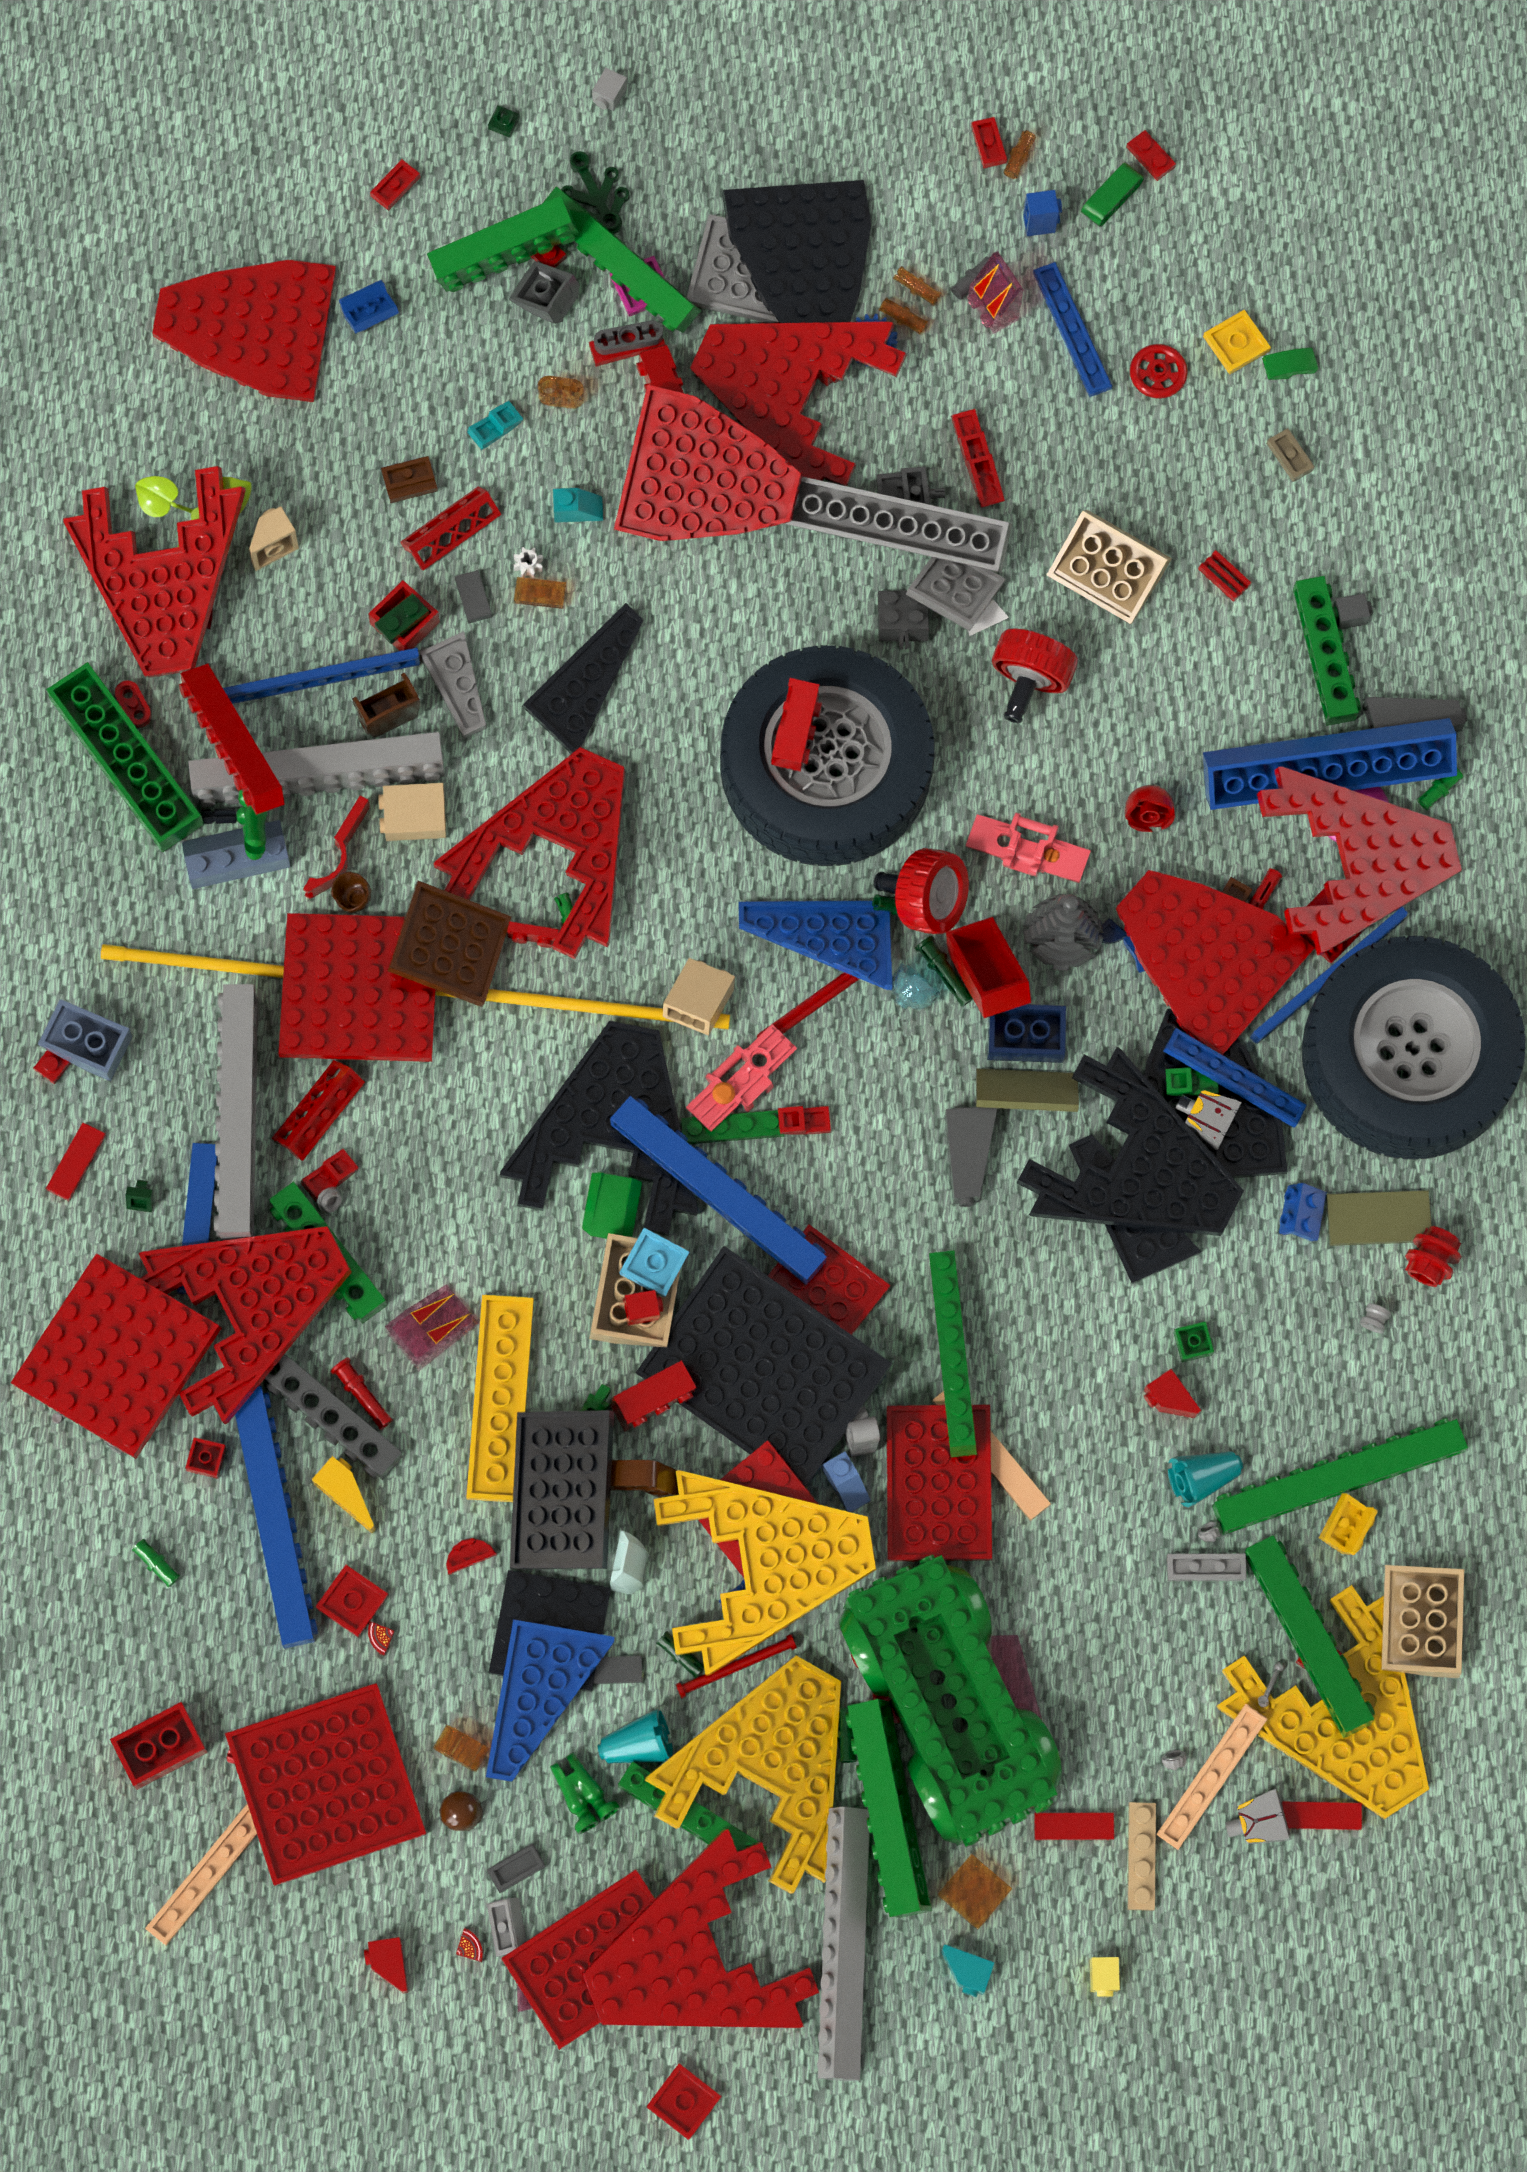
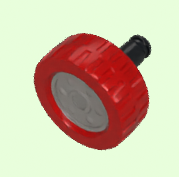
M1017 628L1005 630L999 638L992 657L993 667L1006 678L1016 682L1007 704V711L1004 712V718L1012 723H1021L1034 690L1054 694L1065 692L1069 688L1077 668L1078 658L1076 654L1064 644L1043 634Z
M931 848L919 849L912 853L902 866L899 875L878 872L873 881L874 888L877 891L895 894L897 913L906 927L931 934L946 933L957 924L964 912L969 892L968 872L962 859L952 852Z

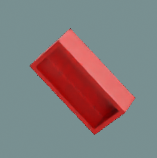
M993 917L946 932L948 954L983 1018L1031 1003L1029 981Z

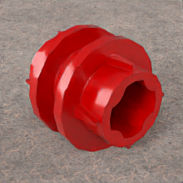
M1430 1226L1429 1229H1425L1423 1234L1415 1235L1413 1242L1419 1249H1409L1405 1257L1409 1263L1405 1270L1416 1281L1427 1286L1437 1287V1285L1442 1284L1444 1279H1451L1454 1271L1448 1263L1458 1264L1462 1256L1458 1250L1461 1243L1449 1231L1440 1227Z

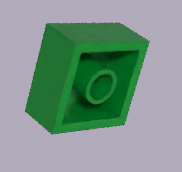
M1206 1321L1174 1329L1173 1334L1182 1363L1214 1354Z

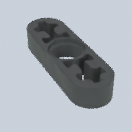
M650 320L600 330L594 336V348L599 354L608 355L654 346L663 339V327L659 322ZM650 329L656 332L655 337H651L649 334ZM639 331H642L643 340L639 338ZM629 332L634 334L636 338L633 342L626 343L622 340V335ZM615 335H618V345L615 343ZM606 338L608 346H603L601 339Z

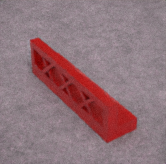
M478 486L400 543L407 552L411 553L419 568L425 570L495 520L501 513L488 491ZM487 503L492 513L485 518L478 517L480 507ZM464 518L472 519L470 528L467 531H458L460 521ZM443 533H452L450 543L446 546L439 545L440 536ZM425 546L432 547L431 556L423 561L418 551Z
M333 1060L271 1139L275 1143L287 1148L297 1159L303 1161L365 1082L351 1067ZM337 1070H340V1072L336 1075V1077H334V1078L331 1079V1077L334 1075V1073H335ZM322 1091H323V1093L321 1094V1096L318 1097V1098H316V1096L319 1094V1092H322ZM305 1111H308L304 1117L300 1118ZM292 1130L291 1134L287 1137V1139H283L285 1135Z

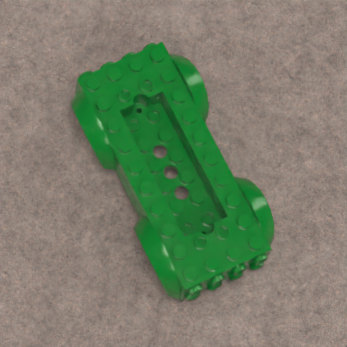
M930 1555L920 1560V1564L912 1569L910 1565L896 1571L897 1575L893 1578L887 1579L885 1576L872 1583L873 1586L867 1590L861 1587L850 1592L843 1607L844 1611L839 1618V1626L870 1690L874 1695L888 1697L914 1753L907 1762L908 1771L934 1826L944 1841L956 1843L957 1846L964 1843L965 1847H968L980 1841L979 1839L982 1838L984 1833L988 1832V1835L992 1836L1002 1831L1006 1823L1010 1821L1015 1825L1027 1819V1816L1030 1815L1029 1812L1033 1810L1038 1814L1049 1809L1050 1805L1054 1804V1798L1058 1795L1056 1789L1061 1780L1062 1767L1058 1749L1047 1726L1034 1712L1015 1707L986 1646L992 1634V1623L988 1605L979 1586L964 1569L946 1565L942 1555L936 1558L934 1555ZM940 1670L944 1673L945 1681L941 1685H935L930 1681V1673L932 1671ZM945 1695L953 1696L956 1701L955 1707L952 1709L944 1708L941 1704V1698ZM956 1718H964L967 1721L968 1728L965 1732L958 1733L953 1729V1721Z

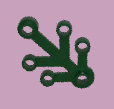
M582 151L573 153L570 157V167L574 172L580 174L589 194L575 190L570 185L562 187V190L565 192L571 191L572 195L570 197L575 201L596 207L599 214L589 213L613 234L618 233L622 228V219L619 213L623 203L629 199L628 189L618 187L615 190V200L610 211L606 205L612 185L619 179L618 170L615 167H608L605 170V178L599 191L588 170V155ZM577 162L584 163V165L580 167L576 166L575 164ZM611 172L616 174V176L613 178H610L607 175ZM623 192L626 194V196L620 198L618 197V193ZM611 221L614 223V226H606V223Z

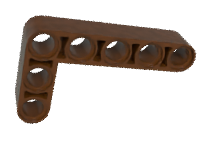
M612 1460L611 1491L642 1490L657 1498L679 1495L676 1477L677 1470L653 1460Z

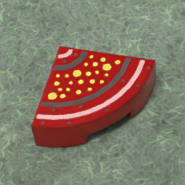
M370 1621L368 1626L370 1643L379 1654L385 1656L395 1632Z
M464 1928L456 1955L482 1963L483 1950L479 1939L474 1933Z

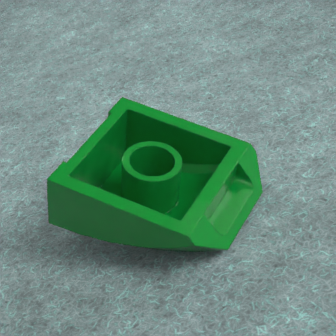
M603 1172L592 1173L582 1229L590 1236L607 1239L608 1233L633 1237L642 1182L634 1178Z

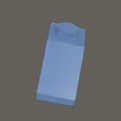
M846 1451L823 1464L822 1471L847 1512H853L871 1501L859 1473Z

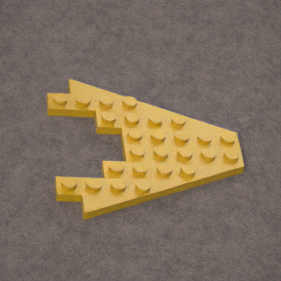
M681 1470L676 1471L679 1495L653 1499L658 1526L709 1518L713 1543L739 1540L746 1590L720 1594L724 1620L672 1628L676 1655L702 1651L706 1676L713 1674L876 1570L869 1518L867 1516Z
M1351 1585L1329 1601L1358 1642L1356 1646L1342 1655H1344L1350 1669H1348V1672L1352 1679L1356 1678L1362 1688L1361 1696L1365 1702L1369 1701L1374 1709L1375 1715L1373 1716L1372 1725L1343 1739L1323 1700L1310 1707L1296 1685L1276 1699L1270 1694L1268 1706H1259L1258 1698L1264 1695L1267 1688L1245 1655L1222 1670L1236 1693L1216 1707L1235 1720L1244 1705H1249L1267 1718V1721L1257 1734L1259 1737L1357 1802L1362 1803L1369 1810L1386 1819L1428 1791L1429 1786L1405 1673L1382 1670L1384 1596L1366 1606Z
M797 1655L792 1657L645 1778L646 1782L666 1792L654 1816L676 1829L680 1828L702 1783L725 1795L736 1773L780 1797L769 1822L791 1833L768 1881L790 1894L795 1892L804 1872L822 1882H826L827 1818L829 1808H833L841 1681Z

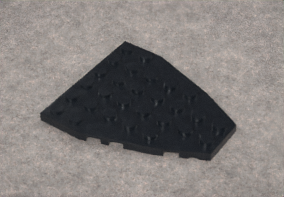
M864 180L723 190L722 198L729 239L741 255L740 260L743 265H746L751 275L750 279L764 306L769 312L772 311L779 321L778 323L851 322L860 295L871 230V219Z
M1167 1009L1148 1056L1144 1076L1180 1118L1186 1122L1189 1115L1176 1109L1181 1096L1167 1095L1166 1069L1191 1067L1165 1053L1163 1050L1176 1028L1187 1035L1189 1034L1179 1026L1173 1011ZM1236 1039L1223 1056L1259 1076L1249 1052ZM1218 1084L1219 1095L1241 1102V1105L1218 1150L1213 1149L1202 1140L1201 1142L1233 1178L1287 1174L1288 1169L1281 1120ZM1186 1096L1194 1101L1198 1098V1096Z

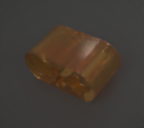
M544 376L538 382V398L544 405L576 409L584 402V387L577 379ZM546 388L555 390L550 394L543 392Z
M447 1724L433 1746L439 1753L473 1772H477L489 1751V1748Z

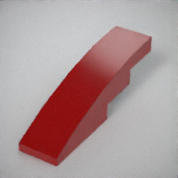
M972 409L951 415L957 440L980 507L983 508L1004 502L1005 499L992 454L989 453L984 431H981L976 410Z

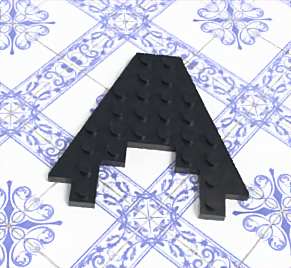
M614 1021L607 1023L500 1171L501 1178L522 1182L518 1200L519 1207L543 1211L553 1163L579 1167L585 1143L633 1153L629 1177L653 1182L644 1228L653 1233L669 1236L673 1212L697 1216L698 1208L695 1194L612 1127L610 1123V1118L631 1096L635 1100L639 1098L644 1101L649 1107L648 1111L654 1116L657 1114L661 1115L669 1123L668 1127L674 1132L676 1130L681 1132L659 1030Z
M1116 1047L1107 1066L1084 1054L1072 1079L1116 1101L1106 1123L1128 1134L1109 1173L1085 1162L1075 1182L1029 1159L1017 1181V1184L1039 1195L1029 1215L1050 1219L1221 1236L1244 1192L1241 1186L1119 1047Z

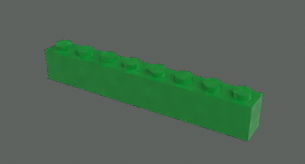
M556 186L543 203L562 196L570 209L580 234L574 240L578 243L576 248L586 257L589 254L596 260L593 263L603 272L606 269L613 274L610 278L619 286L626 285L630 289L627 293L639 302L642 299L647 304L645 309L656 317L659 314L665 319L662 324L669 330L674 332L676 329L684 333L701 310L565 191Z
M955 1250L929 1253L951 1457L977 1455Z
M1274 1535L1246 1548L1244 1554H1246L1247 1563L1296 1653L1300 1657L1343 1739L1372 1725L1373 1716L1375 1715L1374 1709L1370 1702H1365L1361 1696L1362 1688L1356 1678L1352 1679L1348 1672L1350 1667L1344 1655L1338 1654L1335 1648L1337 1643L1333 1634L1326 1632L1321 1612L1318 1609L1314 1610L1310 1602L1312 1597L1306 1586L1302 1587L1298 1581L1299 1573L1293 1563L1289 1564L1285 1555H1287L1283 1543L1280 1540L1277 1541Z

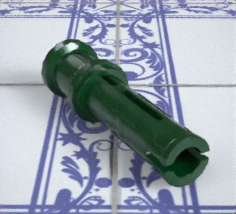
M931 935L921 941L914 949L922 954L928 962L927 967L936 971L961 1007L971 1002L973 998L963 981L948 963L947 954L941 952L934 942L935 938Z

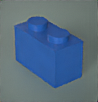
M1055 190L1026 194L1023 218L1027 236L1055 233L1057 224H1060V213H1062L1061 199L1056 198Z

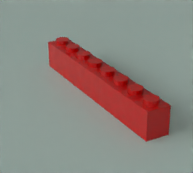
M207 663L180 673L182 683L179 684L181 695L183 698H188L191 712L197 713V720L201 729H206V735L210 744H215L218 758L220 760L224 759L228 775L233 774L235 786L238 791H243L242 794L246 805L251 806L256 815L285 805L281 784L209 664Z

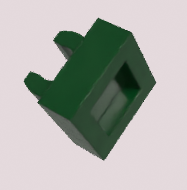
M497 105L488 123V129L510 138L520 115Z
M137 1180L136 1187L127 1186L125 1194L126 1209L152 1212L154 1205L153 1190L147 1188L148 1181Z

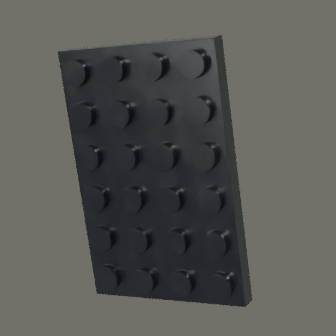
M614 1411L517 1412L510 1548L511 1569H607Z

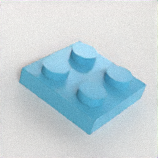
M643 1228L619 1274L650 1291L655 1290L657 1295L665 1298L689 1255V1251Z

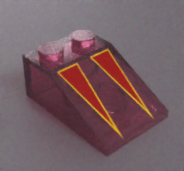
M998 251L992 254L970 284L967 296L973 309L977 308L981 314L980 319L986 328H990L993 334L1018 321L1023 288Z
M446 1284L403 1311L385 1326V1330L419 1372L479 1323Z

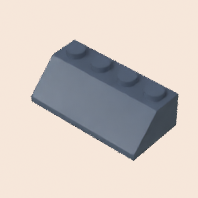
M280 820L266 823V849L258 860H251L246 855L243 828L182 841L185 863L192 889L290 868Z

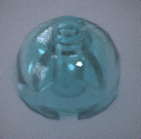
M904 962L898 966L892 976V992L897 997L894 1001L905 1010L908 1007L915 1010H923L931 1006L940 996L941 991L936 986L932 988L929 985L928 979L909 965H905Z

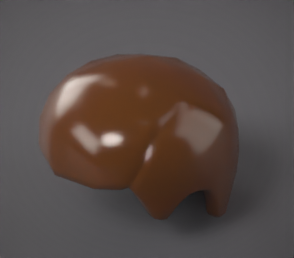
M346 872L339 875L333 882L331 896L342 910L356 913L363 910L371 901L372 890L367 880L360 874Z
M455 1791L442 1800L439 1813L441 1821L449 1829L454 1831H470L481 1821L483 1810L481 1802L473 1794L465 1791Z

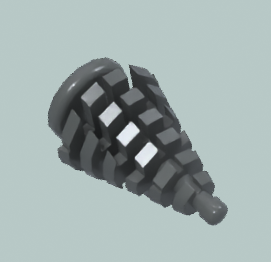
M1070 894L1052 895L1032 907L1039 909H1035L1033 913H1029L1026 916L1023 927H1029V929L1023 931L1025 944H1033L1034 948L1029 952L1043 964L1053 965L1054 970L1068 971L1069 966L1079 967L1095 957L1093 954H1088L1090 952L1089 949L1100 950L1103 937L1099 933H1104L1102 921L1097 917V912L1093 907L1080 897Z

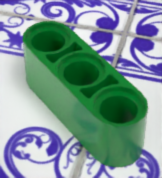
M1124 162L1087 200L1081 209V213L1099 227L1103 226L1140 187L1144 177Z

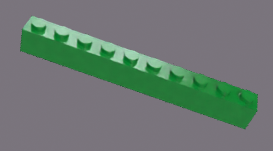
M1448 1418L1435 1422V1427L1426 1430L1424 1426L1415 1428L1410 1431L1411 1435L1401 1438L1399 1434L1387 1438L1385 1444L1377 1446L1376 1443L1366 1445L1362 1447V1452L1353 1454L1352 1451L1342 1453L1337 1456L1338 1460L1329 1463L1328 1459L1313 1464L1314 1468L1306 1471L1303 1467L1289 1472V1477L1280 1479V1476L1265 1480L1266 1484L1256 1488V1485L1252 1484L1242 1488V1493L1233 1496L1231 1492L1216 1497L1217 1501L1212 1505L1216 1519L1221 1524L1222 1535L1462 1454L1468 1449L1457 1419L1449 1421Z

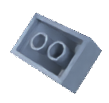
M60 999L38 1045L83 1070L111 1082L133 1036L129 1028Z

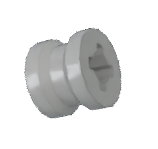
M1367 1304L1365 1309L1367 1313L1361 1318L1360 1325L1373 1332L1383 1333L1385 1330L1384 1323L1386 1320H1389L1391 1313L1379 1305Z

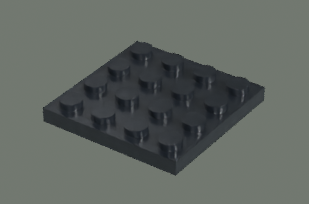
M508 1570L488 1673L504 1676L513 1620L603 1635L611 1588ZM596 1668L580 1690L592 1692Z

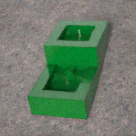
M1313 348L1286 350L1265 355L1262 358L1268 380L1289 379L1293 375L1314 374L1318 370Z
M1191 1068L1166 1069L1167 1095L1199 1096L1202 1090L1219 1095L1218 1083L1196 1070H1191Z

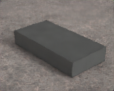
M476 570L455 576V582L468 624L491 618V610L479 571Z
M641 1656L603 1657L596 1667L593 1685L642 1683Z
M532 1843L487 1869V1872L498 1892L502 1893L544 1869L546 1866Z

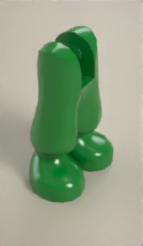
M240 790L238 799L243 807L237 810L236 818L243 825L246 855L251 860H258L266 849L265 822L267 811L256 815L253 808L246 805L242 794L243 791Z
M572 1752L566 1758L571 1769L574 1770L573 1773L565 1776L564 1770L560 1768L557 1762L551 1765L550 1769L562 1791L569 1811L578 1817L575 1831L580 1835L598 1825L596 1817L588 1808V1803L593 1806L601 1822L613 1816L621 1807L616 1801H605L602 1787L588 1773L577 1756Z

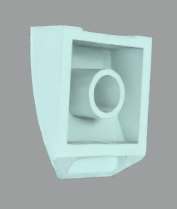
M625 1531L620 1532L610 1586L611 1591L633 1594L643 1587L642 1579L646 1559L650 1555L639 1539Z

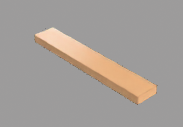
M944 1391L932 1400L935 1405H945ZM991 1431V1474L1031 1521L1048 1508L1051 1503Z
M1244 1705L1157 1832V1836L1179 1850L1267 1721L1266 1717L1249 1705Z
M247 1804L145 1928L166 1946L256 1837L257 1833Z

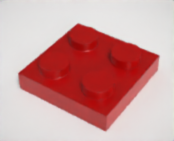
M345 1564L315 1608L359 1638L389 1594Z
M678 2064L646 2108L689 2141L722 2096L681 2064Z

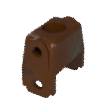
M405 672L401 674L402 681L362 701H359L357 697L352 698L359 721L367 735L370 734L372 737H378L416 718L421 706L420 699Z

